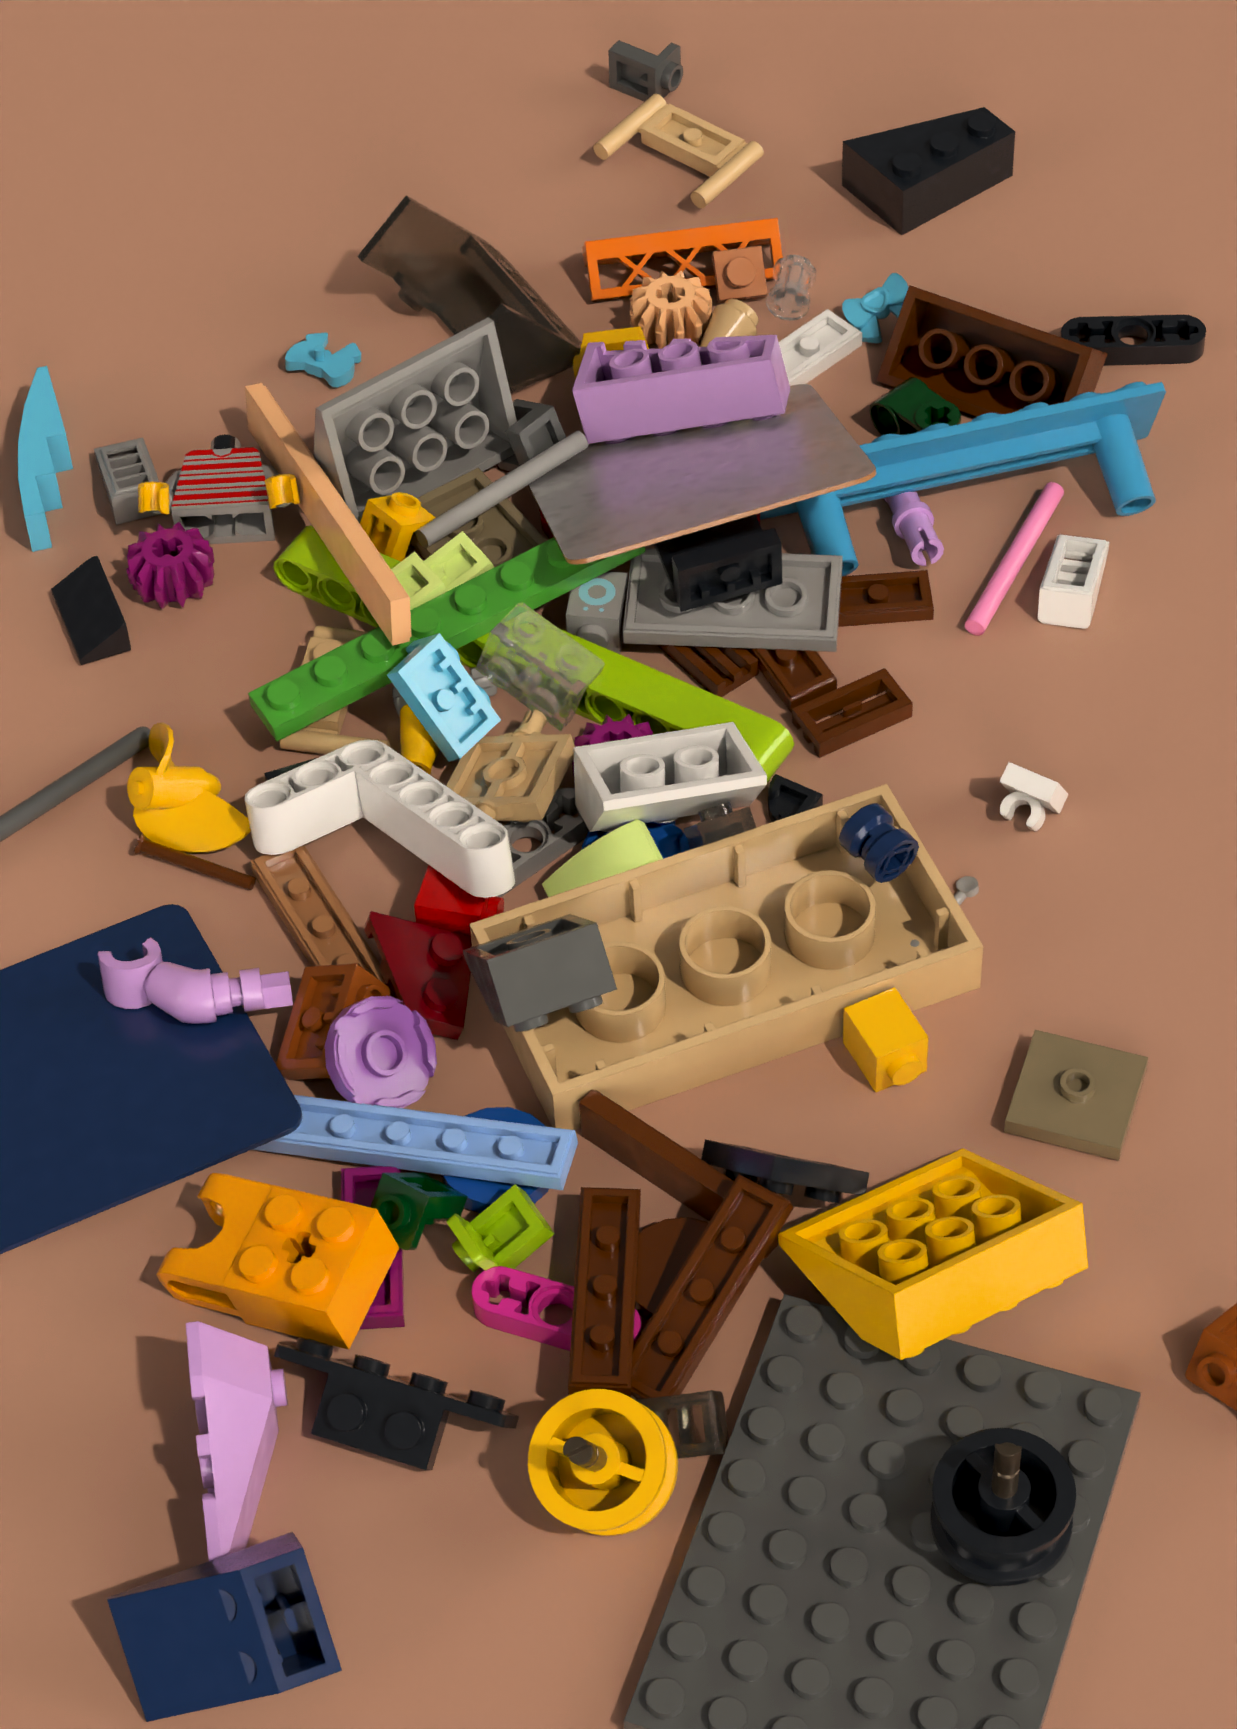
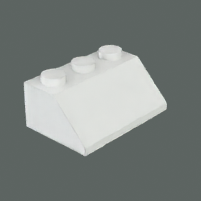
M734 722L573 747L575 805L590 832H611L636 819L645 823H669L675 821L678 817L702 813L723 814L732 808L750 806L767 785V774Z

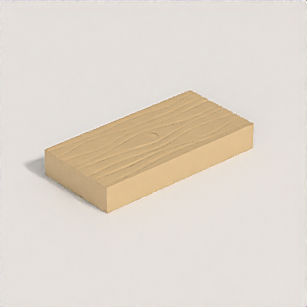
M888 784L470 923L473 947L568 914L597 922L617 990L601 995L603 1003L589 1010L570 1013L569 1008L565 1007L547 1014L549 1022L534 1029L515 1032L514 1026L506 1027L503 1025L549 1123L553 1128L569 1130L581 1128L579 1102L592 1089L599 1091L629 1111L843 1036V1014L845 1007L895 987L909 1009L915 1011L978 989L981 985L983 945ZM874 803L882 805L892 815L893 826L896 829L903 828L919 845L917 855L910 866L895 879L884 883L876 881L865 870L864 860L861 857L855 858L850 855L839 842L840 832L851 816L861 808ZM912 940H918L919 946H911L910 943Z

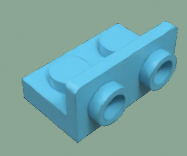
M438 633L415 640L408 645L406 651L409 655L394 667L387 676L449 762L461 759L501 719L492 708L487 693L475 684L461 664L456 649Z

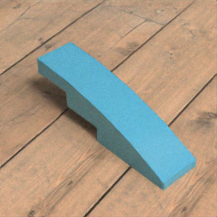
M47 366L39 367L36 370L24 404L18 438V482L32 552L52 548L45 512L63 508L56 473L73 469L65 428Z

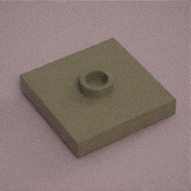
M1035 1030L1005 1119L1004 1132L1119 1161L1147 1071L1148 1057Z

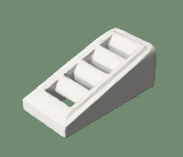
M1057 535L1039 589L1038 620L1041 623L1086 629L1090 626L1109 551V541Z

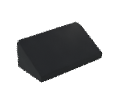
M93 556L51 588L52 595L81 665L131 650L124 617L98 556Z

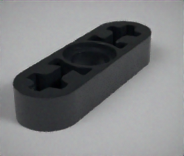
M1190 315L1077 317L1070 319L1063 325L1061 337L1108 353L1104 366L1187 364L1198 360L1203 355L1206 327L1201 320ZM1125 336H1138L1144 339L1145 342L1139 345H1130L1122 342L1120 339ZM1160 338V342H1156L1155 339ZM1105 339H1110V343H1105Z

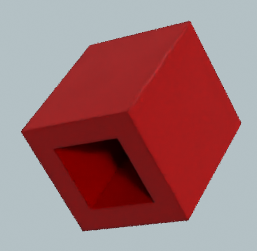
M428 865L414 904L416 922L471 936L470 923L503 913L504 898L497 896L488 898L475 897Z

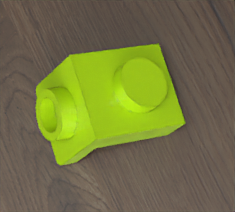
M516 1184L471 1222H468L456 1213L446 1221L457 1237V1240L452 1243V1248L462 1262L474 1272L480 1267L485 1271L497 1266L515 1269L555 1234L528 1194Z

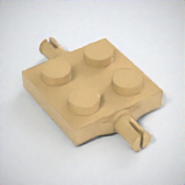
M535 709L533 714L531 710H528L519 728L514 732L499 736H484L459 760L446 786L496 821L529 822L532 820H542L574 758L573 747L575 745L571 734L545 735L540 733L547 722L545 715Z

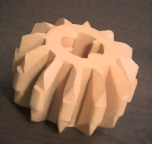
M661 270L658 279L643 277L642 286L633 289L630 299V324L633 327L641 326L647 344L656 343L659 349L669 345L672 339L691 338V341L699 345L700 337L705 334L712 316V298L709 294V289L701 286L699 277L685 279L682 270L675 276H667Z

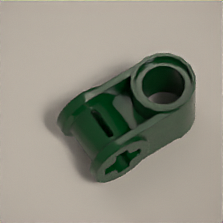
M916 377L908 378L870 405L869 409L870 418L881 435H907L919 432L938 423H946L949 426H953L961 422L958 407L936 394Z

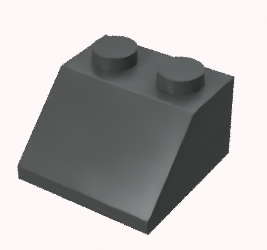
M572 914L462 950L466 963L494 1021L506 1027L514 1026L515 1032L527 1031L549 1022L548 1013L565 1007L569 1008L570 1013L582 1012L597 1007L603 1003L601 995L617 990L597 922Z

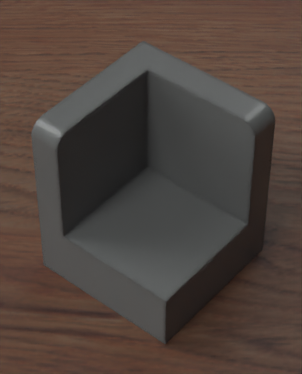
M519 399L513 401L517 422L505 432L515 454L498 463L499 469L512 471L566 438L554 406Z

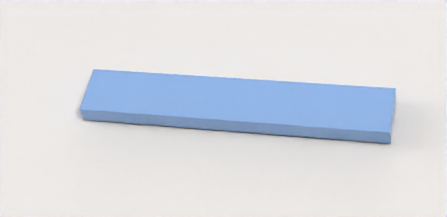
M294 1095L302 1110V1121L299 1127L288 1135L252 1150L372 1166H391L403 1170L563 1190L578 1140L576 1131L569 1129Z

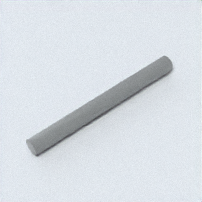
M575 431L420 527L415 532L419 543L425 548L430 547L588 448L586 437L582 432Z

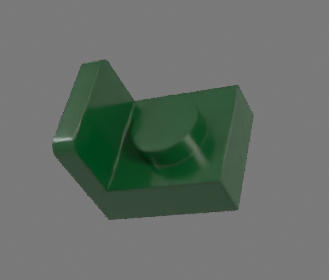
M382 1173L370 1207L376 1208L401 1249L415 1250L425 1224L433 1225L435 1219H449L455 1213L461 1216L468 1196L424 1173Z

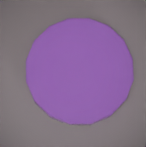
M371 996L344 1008L330 1025L325 1042L326 1069L336 1090L348 1102L405 1108L418 1101L426 1090L424 1089L428 1084L429 1078L434 1076L437 1065L435 1039L426 1020L416 1010L411 1011L407 1006L401 1004L403 1001L392 996Z

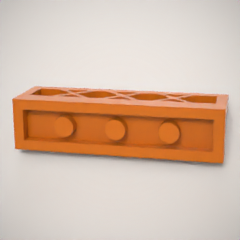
M778 218L585 241L582 247L584 267H587L592 302L632 297L633 289L641 287L642 284L630 285L636 276H639L641 279L643 277L652 278L642 268L649 259L670 257L680 265V268L673 276L686 269L694 277H699L701 286L705 288L715 286L714 275L705 276L690 264L697 253L769 244L772 268H765L766 280L785 277ZM690 254L686 260L680 256ZM641 260V262L638 265H635L633 262H631ZM622 263L632 271L621 287L601 289L598 265Z

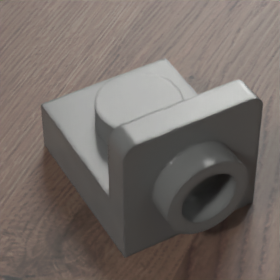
M620 40L608 50L609 87L645 102L653 94H659L664 98L670 91H675L681 83L683 66L681 65V47L677 44L670 43L658 56Z

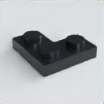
M706 1139L701 1160L709 1165L724 1168L723 1174L733 1181L740 1174L772 1192L792 1195L794 1184L805 1186L804 1197L839 1203L841 1192L854 1195L865 1194L869 1178L868 1172Z

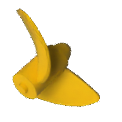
M164 722L154 724L149 733V748L152 755L159 762V766L137 767L130 773L127 782L128 797L134 806L133 817L137 827L144 836L152 842L178 851L191 853L215 852L230 847L246 837L251 832L249 820L243 813L218 797L221 791L219 779L199 766H176L171 759L174 743L173 730Z

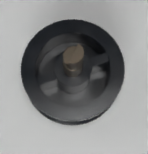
M990 1428L971 1433L958 1440L940 1459L933 1477V1501L930 1524L933 1539L938 1550L952 1567L978 1582L992 1586H1011L1033 1581L1048 1573L1058 1564L1066 1553L1071 1540L1076 1503V1485L1073 1473L1058 1450L1044 1439L1026 1431L1012 1428Z

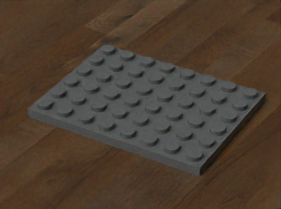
M784 1294L626 1713L624 1729H1042L1137 1415L1141 1392L949 1339H943L925 1348L921 1354L915 1357L899 1360L862 1340L835 1308ZM1012 1428L1034 1434L1058 1450L1073 1473L1076 1485V1503L1073 1514L1072 1535L1066 1553L1048 1573L1024 1584L992 1586L973 1580L957 1571L946 1561L933 1539L930 1515L933 1501L932 1484L936 1467L944 1453L953 1444L963 1437L980 1430Z

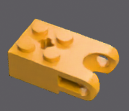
M211 1173L205 1180L197 1197L202 1200L209 1217H211L216 1225L221 1226L222 1230L211 1242L199 1248L174 1247L168 1251L156 1273L162 1285L174 1298L182 1302L242 1317L245 1324L297 1337H304L349 1350L400 1248L376 1208L222 1173Z

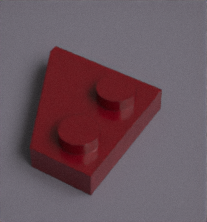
M370 911L364 931L367 939L374 938L382 957L379 969L385 984L391 989L396 999L403 1001L401 1004L407 1006L411 1011L416 1010L426 1020L433 1035L458 1040L464 1029L471 971L462 950L472 947L471 936Z

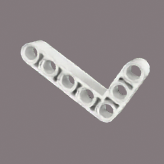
M359 740L256 785L245 794V805L255 849L262 854L277 855L292 851L361 818H365L475 897H495L506 893L515 884L507 829L378 740Z

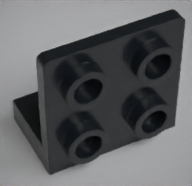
M756 514L654 544L681 612L783 584L781 541L775 528L762 530Z

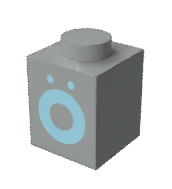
M608 571L571 590L566 611L567 632L621 654L628 589L627 573Z

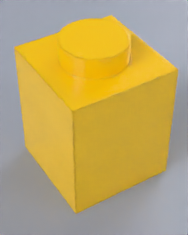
M895 987L844 1008L843 1044L875 1093L893 1085L900 1086L910 1083L921 1073L927 1071L929 1037Z

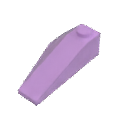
M196 1321L186 1323L191 1395L192 1399L195 1400L199 1433L203 1434L196 1435V1444L203 1487L208 1490V1493L202 1494L208 1561L247 1547L279 1432L277 1407L287 1406L288 1399L284 1369L272 1370L266 1345Z

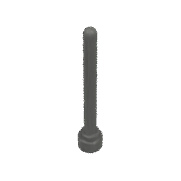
M144 726L136 728L1 815L0 842L149 746L150 729Z

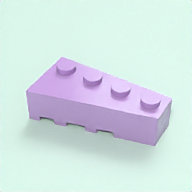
M777 335L716 337L708 343L707 347H698L695 342L691 341V338L672 339L670 344L662 349H647L645 340L626 341L623 345L624 350L607 351L604 342H590L587 344L572 389L588 444L603 441L607 444L624 442L631 437L648 434L666 436L687 428L700 426L703 428H716L732 421L770 419L778 414L785 413L790 393V385Z

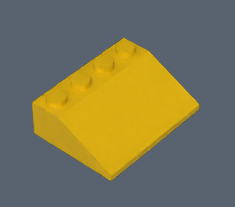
M964 1148L777 1234L779 1246L862 1340L899 1360L915 1357L921 1354L925 1348L951 1335L964 1333L972 1325L1000 1311L1010 1310L1016 1307L1018 1302L1044 1289L1057 1287L1065 1279L1088 1268L1083 1203Z

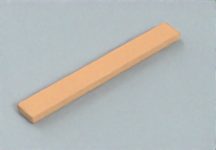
M262 383L245 386L248 430L280 475L294 474L296 476L300 504L298 505L391 645L410 642L412 635L409 595L267 387Z

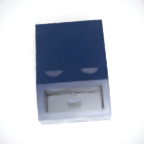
M293 1532L107 1597L146 1722L279 1694L342 1671L304 1549Z

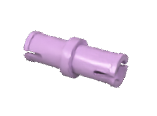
M916 491L884 498L893 513V528L901 539H905L913 562L917 565L927 566L922 553L923 550L926 551L931 564L937 562L943 555L944 547L933 528L934 517L930 507L921 502Z

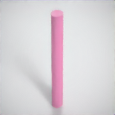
M1049 482L1045 485L966 620L965 628L969 633L980 636L985 632L1062 499L1064 490L1059 484Z

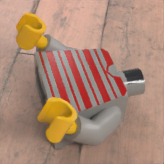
M225 434L219 435L211 441V449L192 450L185 454L182 469L175 471L165 483L151 481L138 484V513L146 511L166 515L172 513L174 525L180 521L185 531L191 528H198L204 540H208L209 544L275 541L271 509L286 507L291 503H294V505L300 504L297 481L294 474L280 475L273 466L262 465L259 450L254 447L241 448V443L236 437Z

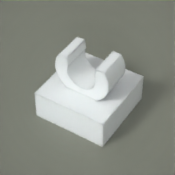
M1008 762L1000 779V783L1010 792L1000 805V814L1004 819L1010 821L1017 807L1024 804L1030 805L1031 814L1027 819L1026 826L1035 832L1042 827L1045 821L1044 808L1060 814L1068 797V793L1058 782Z

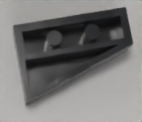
M982 107L843 141L842 186L899 234L904 235L1013 176L1015 131L988 109Z

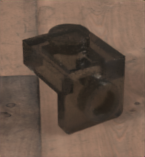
M729 801L699 811L698 814L701 822L684 828V832L691 850L755 829L756 825L750 806L733 812Z

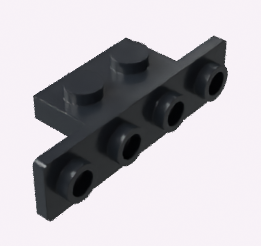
M299 1337L296 1347L277 1344L274 1356L329 1373L311 1434L420 1469L433 1470L450 1411L503 1428H516L519 1416L503 1411L506 1400L470 1390L467 1400L445 1393L448 1382L417 1372H412L410 1382L388 1376L391 1366L389 1363L355 1354L353 1364L331 1358L334 1350L333 1346L312 1339Z

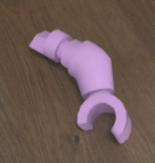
M151 937L142 944L144 957L137 960L119 961L113 957L111 951L98 952L104 994L107 1001L116 1007L138 1009L153 1003L180 1022L203 1024L217 1022L216 1016L233 1014L232 1007L244 1005V1011L248 1012L293 1005L289 971L260 975L259 968L239 970L240 977L228 978V972L210 974V968L193 969L171 962H163L159 944Z

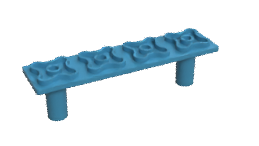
M1134 382L1108 393H1082L1073 397L1068 402L1053 405L1039 402L1008 414H982L968 423L949 426L946 423H938L912 434L882 435L871 443L859 445L875 465L877 472L875 477L861 484L761 512L760 520L798 512L811 554L843 556L842 576H846L855 571L859 563L842 509L844 506L1094 453L1096 454L1116 513L1120 516L1138 514L1153 506L1156 498L1137 440L1148 437L1166 391L1162 382L1146 385L1144 382Z

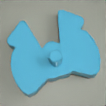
M892 273L882 287H878L865 294L863 298L847 299L843 302L842 310L849 324L862 332V342L881 343L882 336L878 319L888 317L890 312L897 318L899 317L909 288L901 275Z
M328 333L308 334L305 336L306 341L296 343L286 353L285 369L287 371L305 370L308 374L324 378L329 385L336 388L344 386L352 380L355 372V363L361 362V352L356 343H350L334 354L329 350H324L328 344Z

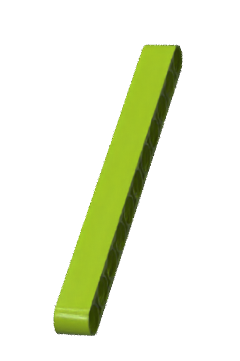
M312 525L306 526L274 562L273 569L277 578L283 585L297 594L371 626L379 627ZM380 553L390 569L401 562ZM526 614L456 649L462 665L469 668L490 665L494 670L497 680L603 725L606 714L613 721H622L630 714L634 725L649 722L653 734L734 722L767 774V784L794 747V740L790 732L781 723L770 717Z

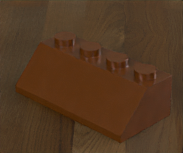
M909 285L876 381L897 387L908 378L916 377L936 394L955 404L960 411L974 416L986 413L1008 414L1034 403L1044 402L1048 405L1068 402L1073 397L1082 393L1094 392L1108 353Z

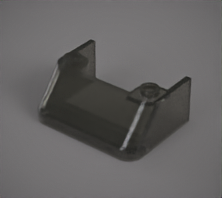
M407 195L357 256L363 263L393 278L401 288L397 293L398 296L408 306L418 312L425 307L436 313L454 335L486 318L492 319L495 324L511 395L572 368L574 356L580 354L582 342L495 247Z

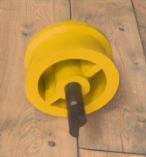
M583 1390L561 1399L541 1418L534 1430L529 1445V1478L541 1504L561 1522L594 1535H623L648 1524L667 1504L677 1479L678 1458L676 1446L665 1423L650 1408L625 1394L613 1390Z

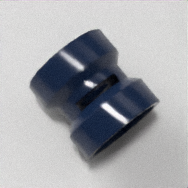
M874 803L861 808L851 816L840 832L839 842L850 855L855 858L861 857L864 860L865 870L876 881L884 883L895 879L910 866L917 855L919 845L903 828L896 829L893 826L892 815L882 805Z

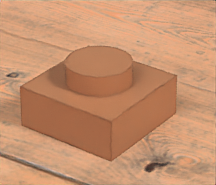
M762 246L715 251L712 253L718 303H724L728 299L741 301L765 298L768 295Z

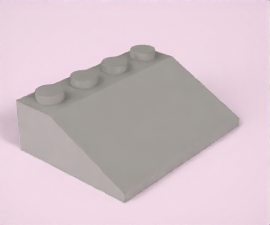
M486 318L316 408L313 456L359 524L368 499L389 496L395 492L407 493L418 498L476 468L483 472L515 454L505 431L515 424L517 419L494 321Z

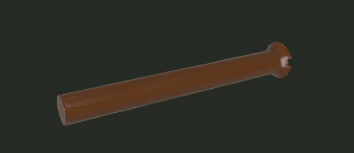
M141 834L137 839L138 844L135 845L134 849L136 855L142 852L248 890L254 888L256 878L146 840L144 834Z

